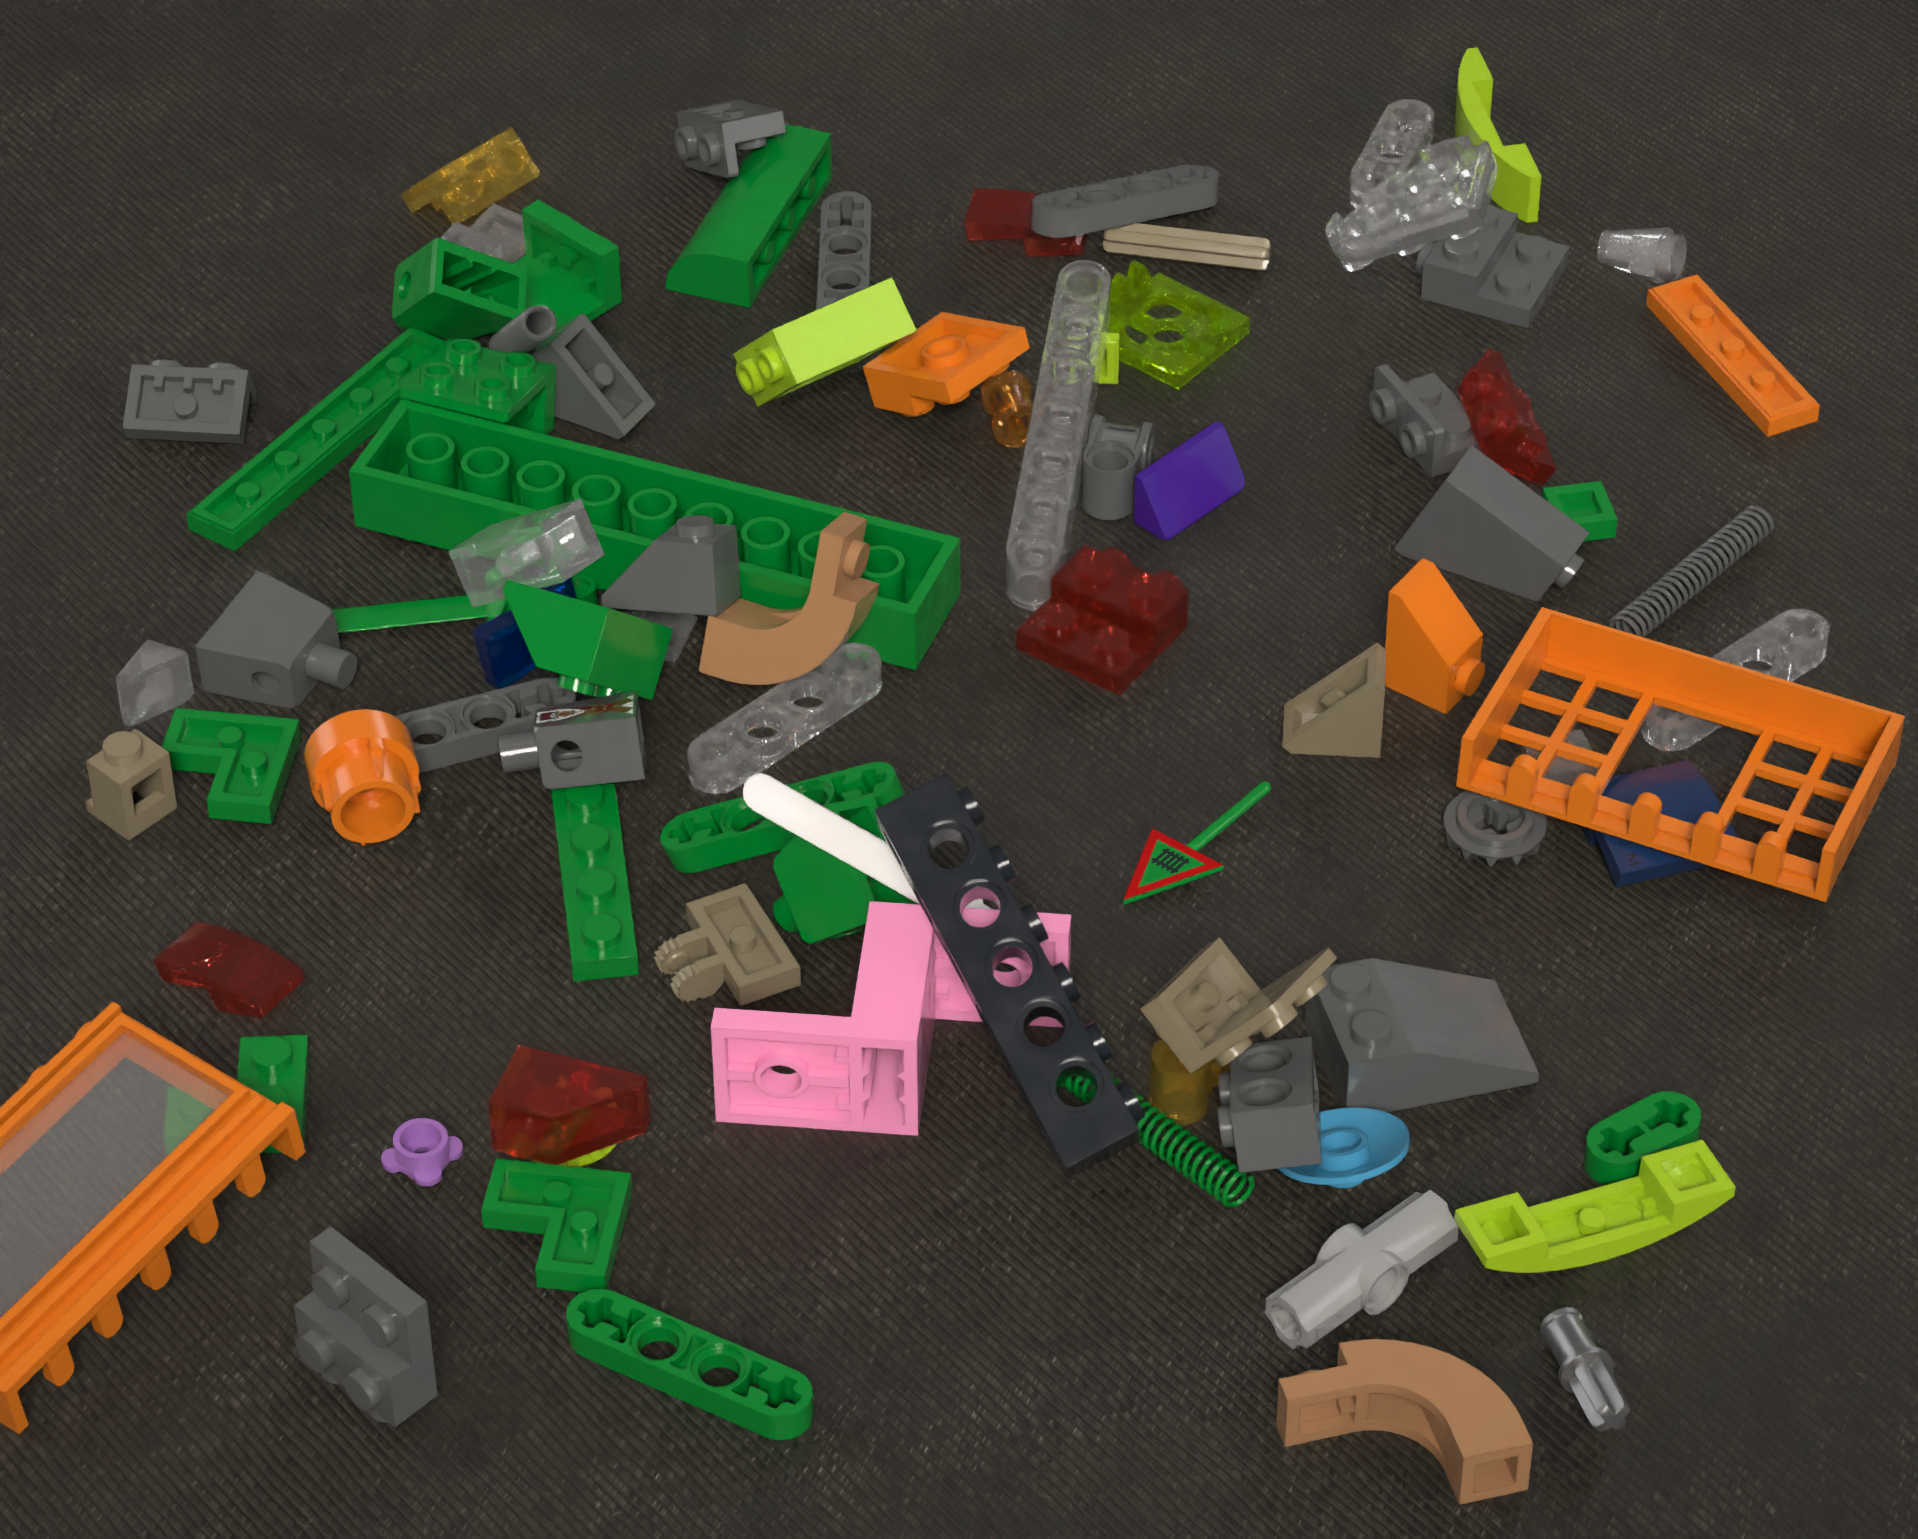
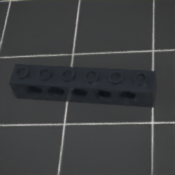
M945 773L875 809V816L880 831L1066 1179L1139 1142L1140 1134L1136 1122L1145 1118L1142 1107L1127 1081L1117 1086L1113 1082L1103 1063L1113 1058L1110 1048L1094 1021L1083 1026L1071 1004L1081 998L1079 991L1063 962L1051 967L1039 943L1049 939L1047 932L1031 903L1022 907L1018 906L1008 887V884L1017 880L1016 875L1000 845L996 844L988 849L976 826L985 822V818L968 786L966 785L956 790L948 774ZM945 841H957L963 844L969 852L965 861L959 866L942 868L936 865L930 858L934 848ZM987 899L999 907L1000 914L991 925L974 927L966 923L962 918L965 907L974 900ZM1007 958H1020L1030 965L1032 973L1029 979L1022 985L1008 987L1000 984L993 976L997 965ZM1039 1017H1051L1062 1024L1064 1033L1057 1043L1041 1047L1027 1039L1025 1032L1028 1025ZM1072 1076H1082L1089 1079L1097 1089L1094 1098L1088 1104L1080 1107H1072L1063 1103L1057 1095V1090L1064 1080Z

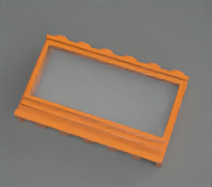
M114 1001L96 1018L85 1023L63 1049L47 1064L38 1067L31 1074L28 1081L0 1107V1423L17 1434H20L29 1425L18 1391L40 1369H42L45 1379L56 1386L64 1385L71 1378L75 1367L67 1343L90 1320L96 1332L105 1338L114 1336L123 1323V1314L117 1294L138 1273L142 1283L153 1290L163 1288L171 1276V1267L165 1246L186 1226L191 1237L203 1244L209 1242L215 1236L219 1227L212 1200L233 1180L238 1191L248 1197L256 1196L263 1188L266 1179L260 1153L268 1145L296 1161L305 1153L295 1109L283 1102L279 1105L146 1027L123 1013L121 1006Z

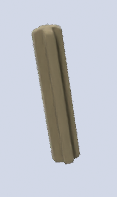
M1143 223L1105 229L1103 234V249L1108 254L1261 272L1267 270L1271 256L1270 240L1263 237Z

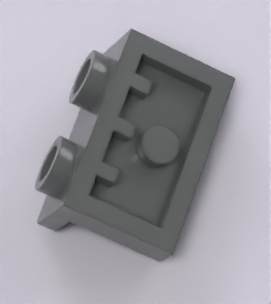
M735 99L678 111L676 113L679 128L675 130L674 141L677 153L684 161L686 167L724 178L736 177L739 175L736 150L763 147L767 145L766 137L786 133L783 110Z
M155 360L150 365L131 364L122 429L127 438L244 444L248 406L256 403L257 391L249 371L230 363H213L208 368L184 367L182 364L171 360Z
M1388 364L1374 368L1373 391L1369 394V406L1373 417L1379 424L1385 425L1400 442L1405 454L1409 458H1414L1431 478L1452 471L1471 445L1488 458L1493 457L1494 438L1434 372L1403 382Z

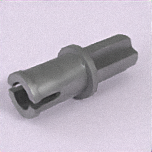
M1565 1307L1553 1311L1543 1319L1540 1325V1334L1543 1340H1546L1560 1366L1558 1370L1560 1383L1566 1391L1575 1394L1595 1430L1603 1432L1610 1428L1616 1431L1626 1425L1625 1417L1630 1412V1406L1612 1375L1614 1362L1608 1351L1596 1346L1585 1326L1584 1318L1577 1309Z

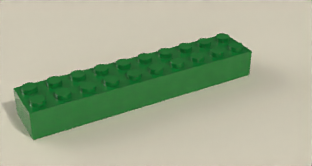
M405 399L400 400L349 470L356 527L554 578L564 579L573 574H586L595 580L598 589L605 591L654 540L674 526L678 519L692 515L709 516L713 518L714 524L736 525L741 597L739 598L774 609H795L805 605L811 588L820 533L826 526L843 512L866 518L867 524L863 542L869 543L870 552L866 567L860 577L880 584L874 604L864 623L837 650L916 670L961 594L959 537Z

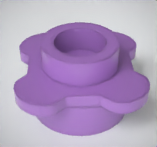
M430 1118L411 1119L397 1128L393 1135L394 1148L386 1149L381 1155L383 1168L387 1172H402L415 1180L416 1184L420 1186H433L442 1180V1171L449 1162L458 1160L463 1155V1144L458 1137L448 1136L446 1128L436 1120Z

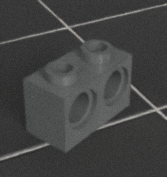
M1312 1036L1252 1043L1249 1048L1230 1062V1072L1219 1073V1090L1222 1106L1218 1107V1118L1223 1148L1235 1147L1239 1173L1322 1164L1320 1090Z

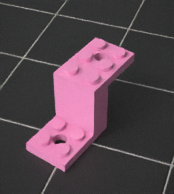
M869 902L851 1017L714 1008L711 1023L716 1122L918 1136L935 1019L983 1022L920 904ZM965 908L962 918L971 926L986 927L996 921L1000 910ZM1037 912L1049 939L1039 943L1051 967L1063 962L1070 973L1071 915ZM1007 958L1000 963L1010 964L1016 970L1010 972L994 970L993 976L1004 986L1016 987L1029 979L1032 968L1026 961L1020 958ZM1039 1017L1029 1024L1031 1026L1063 1028L1059 1021L1051 1017ZM772 1066H787L794 1069L796 1073H778L773 1071Z

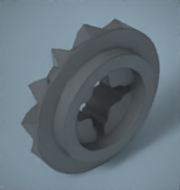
M1467 790L1456 796L1446 807L1443 829L1446 830L1448 847L1461 849L1465 861L1478 857L1486 859L1491 869L1497 860L1504 859L1510 864L1517 866L1523 855H1537L1542 839L1546 838L1547 820L1545 814ZM1484 819L1488 825L1492 824L1496 830H1505V834L1497 835L1493 829L1483 830Z

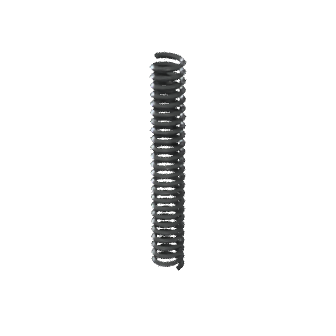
M544 305L527 308L491 337L489 349L505 353L515 351L528 353L554 333L556 328L554 312Z
M1750 505L1746 507L1744 511L1740 512L1714 535L1705 540L1697 549L1688 554L1674 568H1671L1669 572L1665 573L1651 587H1648L1646 591L1642 592L1628 606H1625L1609 620L1608 627L1613 628L1615 624V628L1621 630L1619 625L1621 620L1622 626L1627 633L1645 638L1647 634H1650L1653 629H1656L1658 625L1662 624L1676 610H1679L1682 605H1685L1687 601L1691 600L1705 586H1708L1711 581H1714L1716 577L1720 576L1728 567H1731L1739 558L1749 552L1751 548H1754L1768 534H1771L1774 530V522L1770 514L1758 506ZM1753 511H1759V512H1761L1763 515H1765V517H1766V518L1768 519V521H1769V527L1767 526V523H1766V521L1764 520V518H1763L1762 516H1760L1758 513L1753 512ZM1747 515L1756 517L1762 523L1764 529H1762L1753 518ZM1736 530H1737V531L1740 533V535L1746 540L1747 543H1745V542L1742 540V538L1736 533ZM1730 535H1732L1736 542L1740 544L1741 548L1738 547V545L1735 543L1733 539H1731ZM1724 540L1728 541L1729 545L1735 550V552L1731 550V548L1725 543ZM1719 545H1721L1723 549L1729 554V557L1726 556V554L1719 547ZM1713 549L1717 551L1718 555L1724 560V562H1722L1720 558L1714 553ZM1707 554H1709L1712 557V559L1717 563L1718 567L1715 566V564L1712 562L1710 558H1708ZM1702 559L1705 560V562L1712 569V571H1710L1708 567L1702 562ZM1696 564L1706 573V576L1697 568ZM1690 568L1694 570L1695 574L1700 578L1701 581H1699L1696 578V576L1691 572ZM1684 573H1686L1689 576V578L1694 582L1695 586L1692 585L1688 578L1685 577ZM1678 578H1680L1683 581V583L1689 588V590H1687L1684 587V585L1679 581ZM1673 583L1677 585V587L1682 591L1683 595L1679 593V591L1674 587ZM1667 588L1677 597V600L1668 592ZM1661 592L1665 594V596L1668 598L1671 604H1669L1666 601V599L1662 596ZM1655 597L1660 600V602L1665 606V609L1661 607V605L1656 601ZM1649 602H1651L1654 605V607L1659 611L1660 614L1656 613V611L1653 609V607H1651ZM1643 607H1645L1651 613L1654 619H1652L1648 615V613L1644 610ZM1638 612L1647 620V623L1642 620ZM1632 617L1636 619V621L1641 625L1642 629L1637 626V624L1633 621ZM1626 622H1628L1632 626L1636 634L1630 630Z

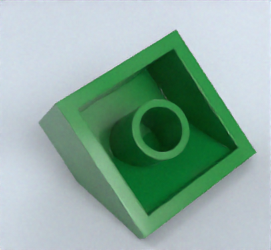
M506 579L503 593L536 667L560 674L557 686L597 698L637 691L638 697L653 700L673 628L607 607Z

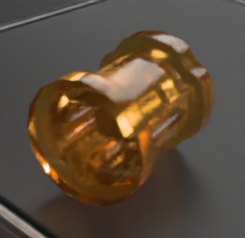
M1012 370L991 376L981 387V404L986 412L993 416L991 422L993 435L1000 444L1011 448L1023 447L1035 441L1043 432L1045 425L1042 411L1036 404L1031 402L1032 387L1030 381L1024 374ZM997 391H999V394L1002 399L1000 403L996 396ZM1024 415L1026 416V419L1028 421L1027 427H1025V424L1022 419Z

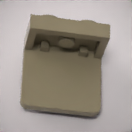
M1219 937L1202 948L1140 1010L1153 1025L1157 1035L1167 1043L1190 1074L1213 1059L1220 1067H1223L1251 1046L1253 1042L1249 1036H1254L1261 1032L1265 1038H1268L1291 1022L1298 1015L1297 1010L1292 1004L1295 1007H1299L1328 984L1322 973L1337 957L1327 947L1260 990Z

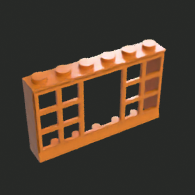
M1541 607L1462 736L1456 787L1827 902L1854 843L1892 769L1896 766L1905 716ZM1540 670L1582 682L1571 703L1529 690ZM1597 687L1639 699L1628 720L1585 708ZM1520 704L1562 716L1550 738L1508 725ZM1653 704L1760 736L1718 814L1704 812L1699 817L1696 825L1661 814L1662 802L1653 793L1644 792L1640 794L1634 805L1602 796ZM1577 721L1619 734L1607 755L1565 742ZM1499 738L1542 751L1537 760L1527 754L1517 756L1511 767L1487 760ZM1777 741L1816 753L1817 756L1807 775L1763 762L1773 742ZM1556 756L1599 769L1595 776L1588 773L1578 775L1572 786L1544 778ZM1832 758L1864 768L1854 789L1821 780ZM1755 776L1799 789L1788 811L1744 798ZM1813 794L1845 803L1835 825L1802 816ZM1736 812L1780 825L1777 832H1765L1758 844L1724 834ZM1794 830L1827 840L1822 849L1820 863L1786 853L1787 843Z

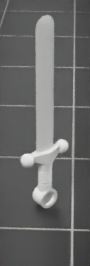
M763 773L754 774L746 780L743 787V798L747 806L753 811L919 904L887 842L769 775ZM983 899L974 900L965 907L991 909L983 903Z

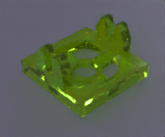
M1134 260L1129 264L1127 276L1119 272L1114 275L1107 297V313L1087 327V332L1119 333V360L1179 390L1249 334L1250 317L1161 273L1151 278L1147 267ZM1158 305H1170L1182 311L1175 318L1165 317L1156 319L1145 312L1151 307ZM1128 325L1145 333V341L1142 344H1138L1127 335L1125 329ZM1173 330L1179 332L1184 337L1175 342H1162L1154 338L1153 335L1159 331Z

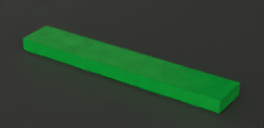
M409 327L186 514L188 529L236 551L379 430L400 400L404 399L399 396L400 383L446 341Z

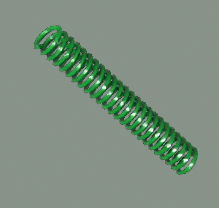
M1109 1073L1116 1086L1121 1083L1120 1079H1113L1112 1073ZM1076 1076L1072 1081V1077H1069L1060 1084L1068 1092L1074 1093L1076 1098L1081 1099L1084 1104H1088L1094 1098L1097 1091L1094 1084L1087 1091V1088L1092 1084L1087 1078L1079 1086L1080 1081L1084 1078L1082 1076ZM1133 1090L1142 1110L1144 1107H1147L1144 1112L1145 1118L1136 1123L1140 1134L1139 1144H1143L1146 1149L1151 1150L1162 1161H1167L1169 1166L1175 1167L1177 1172L1183 1173L1185 1178L1191 1179L1193 1184H1197L1200 1189L1206 1190L1208 1195L1214 1196L1225 1207L1238 1206L1249 1197L1255 1184L1253 1176L1248 1177L1249 1185L1245 1192L1233 1202L1228 1201L1235 1197L1244 1187L1247 1173H1239L1237 1164L1231 1165L1229 1158L1223 1159L1221 1153H1215L1214 1148L1207 1147L1205 1141L1199 1142L1197 1135L1191 1136L1190 1130H1183L1182 1124H1175L1174 1118H1168L1165 1112L1160 1113L1158 1107H1152L1150 1101L1144 1102V1097L1141 1095L1137 1096L1136 1091ZM1154 1112V1117L1148 1122L1146 1128L1141 1131L1142 1126L1146 1123L1150 1115ZM1162 1118V1122L1157 1126L1154 1133L1149 1136L1150 1131L1155 1127L1158 1120ZM1170 1124L1169 1129L1164 1133L1161 1140L1156 1143L1166 1126ZM1178 1130L1177 1134L1173 1137L1170 1144L1166 1148H1164L1166 1142L1171 1138L1174 1131ZM1186 1135L1185 1140L1180 1144L1177 1151L1172 1154L1173 1149L1180 1142L1181 1138ZM1194 1141L1192 1147H1190L1186 1155L1182 1159H1180L1182 1153L1189 1146V1143ZM1199 1147H1202L1201 1151L1197 1154L1193 1162L1188 1165L1190 1159L1194 1156L1197 1149ZM1209 1153L1208 1158L1204 1161L1201 1168L1196 1171L1198 1164H1200L1205 1155ZM1217 1158L1216 1164L1212 1167L1210 1172L1206 1176H1204L1206 1170ZM1225 1164L1224 1169L1221 1171L1217 1179L1214 1182H1212L1214 1176L1217 1174L1221 1166ZM1231 1170H1233L1232 1175L1229 1177L1225 1185L1220 1188L1221 1183L1227 1177L1228 1173ZM1241 1176L1237 1186L1228 1194L1230 1187Z

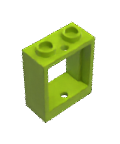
M891 277L772 329L733 353L737 361L736 375L743 390L748 395L753 396L757 407L876 355L917 330Z

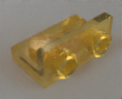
M510 127L428 175L400 195L412 214L431 203L436 212L443 209L451 224L458 225L537 178L539 170L513 127Z

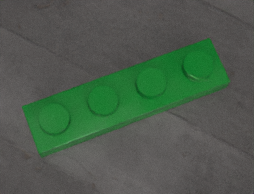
M615 783L551 789L573 982L639 975Z

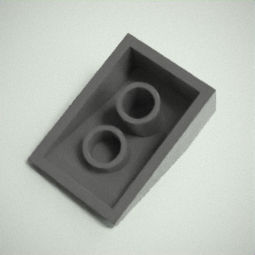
M1369 958L1329 966L1322 973L1328 984L1306 1002L1305 1028L1309 1037L1312 1036L1313 1047L1340 1108H1371L1388 1113L1534 1084L1539 1081V1072L1495 980Z

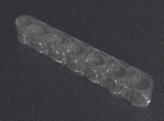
M1077 260L1069 263L1061 269L1058 275L1006 545L1007 595L1011 602L1027 610H1041L1051 606L1058 599L1061 592L1083 472V455L1088 443L1109 330L1110 274L1104 266L1090 260Z

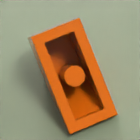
M1424 558L1389 591L1385 641V686L1441 713L1447 714L1464 695L1471 696L1478 689L1485 672V664L1481 661L1483 633L1435 564Z

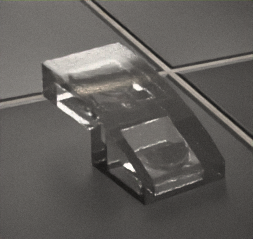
M494 203L470 227L455 222L440 237L441 239L510 263H514L525 254L522 215Z

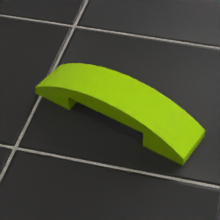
M1478 47L1468 48L1459 67L1454 125L1455 139L1462 161L1478 186L1499 206L1507 211L1518 213V218L1526 223L1538 222L1542 176L1525 143L1503 146L1490 119L1493 77Z
M1699 1140L1643 1156L1641 1158L1639 1174L1633 1178L1528 1207L1520 1194L1516 1192L1456 1209L1454 1220L1485 1268L1515 1273L1559 1271L1615 1258L1668 1237L1695 1223L1734 1197L1736 1186L1705 1142Z

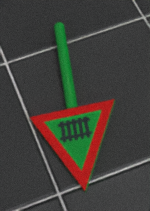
M1267 781L1261 782L1186 845L1152 828L1124 896L1123 905L1224 870L1223 864L1198 851L1268 794L1271 790L1270 783Z

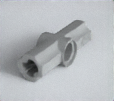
M1431 1190L1424 1194L1415 1192L1364 1229H1361L1355 1223H1351L1336 1230L1322 1246L1315 1264L1266 1297L1265 1315L1272 1322L1277 1336L1292 1349H1296L1298 1346L1308 1348L1361 1309L1369 1315H1376L1386 1310L1403 1292L1411 1273L1458 1240L1459 1226L1452 1217L1447 1202Z

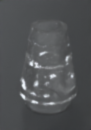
M1670 227L1604 230L1600 236L1597 249V257L1600 264L1610 265L1611 267L1659 284L1665 283L1667 279L1678 280L1683 272L1687 256L1685 236L1674 234L1673 229Z

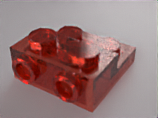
M1084 545L1051 577V597L1016 630V649L1121 695L1187 627L1188 589L1183 588L1180 580L1169 571L1159 570L1151 574L1131 565L1128 557L1116 548H1106L1101 552Z

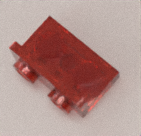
M1489 349L1476 366L1471 367L1467 371L1461 385L1457 388L1458 394L1482 453L1507 472L1543 486L1557 469L1547 447V438L1539 428L1531 409L1532 402L1523 390L1514 385L1502 354Z

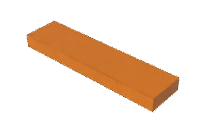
M1697 274L1648 289L1646 306L1767 437L1818 421L1820 404Z

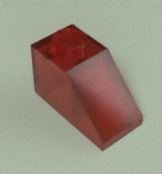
M521 1045L518 1046L488 1101L493 1150L508 1153L517 1158H529L554 1165L565 1163L644 1134L651 1124L647 1076Z

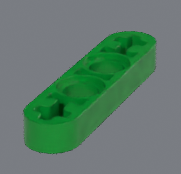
M880 761L787 785L820 805L874 795L878 807H881L906 794L894 767L889 763ZM739 797L687 811L676 816L662 829L660 843L673 868L682 873H694L782 850L796 834L753 811L747 806L744 798ZM763 820L757 826L746 831H742L750 824Z
M603 1288L587 1290L573 1298L566 1309L568 1342L573 1351L588 1360L769 1439L790 1440L802 1435L810 1428L814 1419L812 1385L805 1375L793 1368L615 1291ZM604 1320L611 1321V1324H608V1323L603 1322V1321H604ZM586 1324H589V1325L595 1326V1327H594V1328L586 1327ZM658 1341L671 1343L678 1349L672 1356L659 1360L647 1358L640 1353L641 1349L647 1344ZM714 1368H727L738 1374V1378L726 1386H712L701 1380L702 1375ZM786 1399H787V1400H791V1401L794 1402V1404L789 1403V1402H784V1401H785ZM769 1404L775 1405V1406H778V1407H777V1409H776V1408H772V1407H769Z

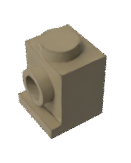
M136 729L131 732L119 731L109 735L103 741V749L86 761L92 798L86 801L87 811L128 841L177 809L169 752ZM134 792L144 798L135 805L132 796Z

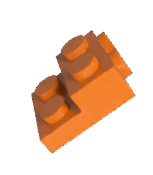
M941 312L916 329V332L900 340L865 364L863 369L875 408L898 412L906 417H915L932 410L935 402L949 405L966 399L971 389L988 377L1004 372L1008 369L1010 362L1030 349L1024 327Z

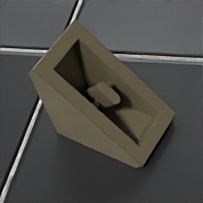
M1377 642L1285 703L1282 747L1291 754L1380 758L1385 697L1386 649Z

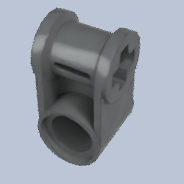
M1094 415L1088 443L1083 455L1082 507L1087 514L1101 520H1118L1125 518L1133 512L1135 475L1152 463L1155 444V423L1144 422L1141 427L1109 423L1106 421L1105 416Z

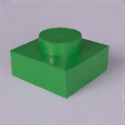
M1602 481L1543 488L1542 498L1590 532L1583 542L1616 538L1618 519Z

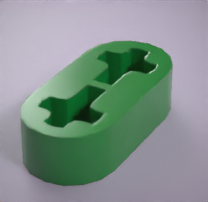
M1662 1091L1652 1094L1598 1122L1590 1128L1586 1136L1584 1168L1590 1178L1599 1184H1612L1638 1176L1643 1156L1699 1141L1702 1119L1699 1106L1685 1094L1674 1091ZM1628 1151V1155H1626V1156H1623V1155H1622L1623 1153H1625V1152Z

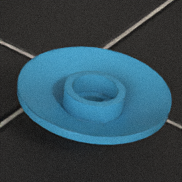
M1348 1107L1321 1111L1322 1164L1279 1168V1170L1286 1176L1305 1183L1329 1185L1334 1188L1354 1187L1366 1179L1390 1170L1402 1161L1410 1148L1409 1130L1398 1117L1377 1109Z

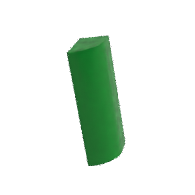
M785 125L786 133L766 137L767 145L749 149L738 166L739 175L729 179L671 267L666 277L665 289L750 308L832 180L831 133L800 126Z

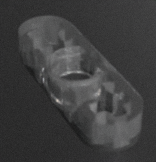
M1402 99L1392 102L1386 107L1350 174L1349 201L1353 207L1365 213L1380 214L1389 212L1398 205L1433 139L1434 111L1428 104L1414 99ZM1383 154H1397V155H1401V156H1403V157H1399V158H1388V157H1384V156H1381V155H1383ZM1376 179L1381 180V181L1376 185Z

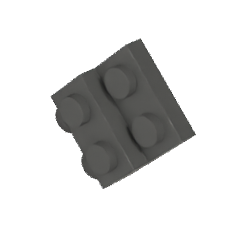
M1465 199L1457 211L1446 209L1442 214L1437 229V242L1425 241L1420 248L1416 261V273L1422 275L1421 299L1529 328L1568 266L1570 246L1548 241L1541 236L1517 232L1518 213L1499 209L1488 203H1477Z
M330 1226L309 1241L313 1269L311 1285L314 1291L294 1304L298 1338L295 1340L296 1348L300 1357L310 1369L320 1373L322 1378L329 1383L341 1384L350 1399L360 1409L368 1412L374 1420L389 1423L395 1428L438 1396L427 1301Z

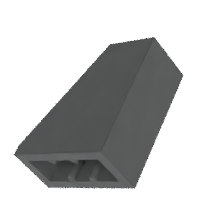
M1471 445L1395 546L1394 550L1404 557L1420 561L1422 558L1433 562L1439 569L1538 602L1552 583L1563 589L1577 572L1584 559L1577 555L1576 551L1590 532Z

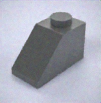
M584 313L557 328L548 339L528 352L535 360L556 365L555 417L615 439H620L656 405L654 400Z
M692 515L678 519L674 526L654 540L602 594V606L616 609L718 616L741 597L736 525L714 524L712 517L704 515Z

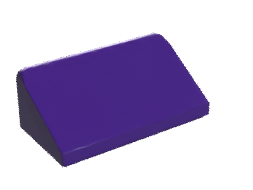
M1218 421L1212 423L1135 475L1134 522L1162 540H1169L1244 489V475L1222 423Z

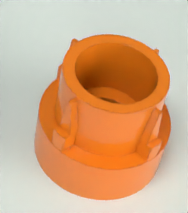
M353 710L330 718L312 733L304 752L311 791L318 804L330 812L333 827L342 837L360 843L361 846H365V843L382 842L401 833L411 822L414 813H420L418 795L421 791L419 766L410 732L398 718L378 710Z

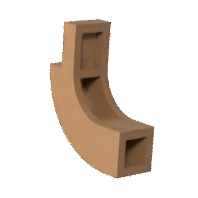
M843 512L821 531L811 588L804 606L795 609H774L738 598L718 616L708 615L698 672L740 684L769 685L782 683L810 672L850 639L870 613L880 584L860 577L864 572L870 552L869 543L863 542L867 519Z
M1367 1339L1341 1342L1338 1346L1337 1367L1323 1370H1307L1295 1376L1280 1378L1278 1381L1276 1427L1284 1447L1359 1431L1392 1432L1418 1442L1437 1458L1446 1473L1459 1505L1528 1490L1533 1442L1519 1412L1494 1381L1469 1363L1449 1353L1429 1346L1399 1340Z

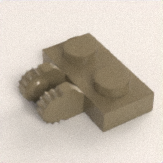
M746 883L686 903L687 923L692 930L677 935L675 939L670 938L668 941H663L664 943L658 946V950L655 951L656 956L653 957L661 972L671 976L675 974L671 978L672 983H670L672 990L678 999L680 998L682 1002L687 1001V1003L692 1000L695 1002L697 998L704 999L714 995L724 982L740 1006L801 985L800 965Z

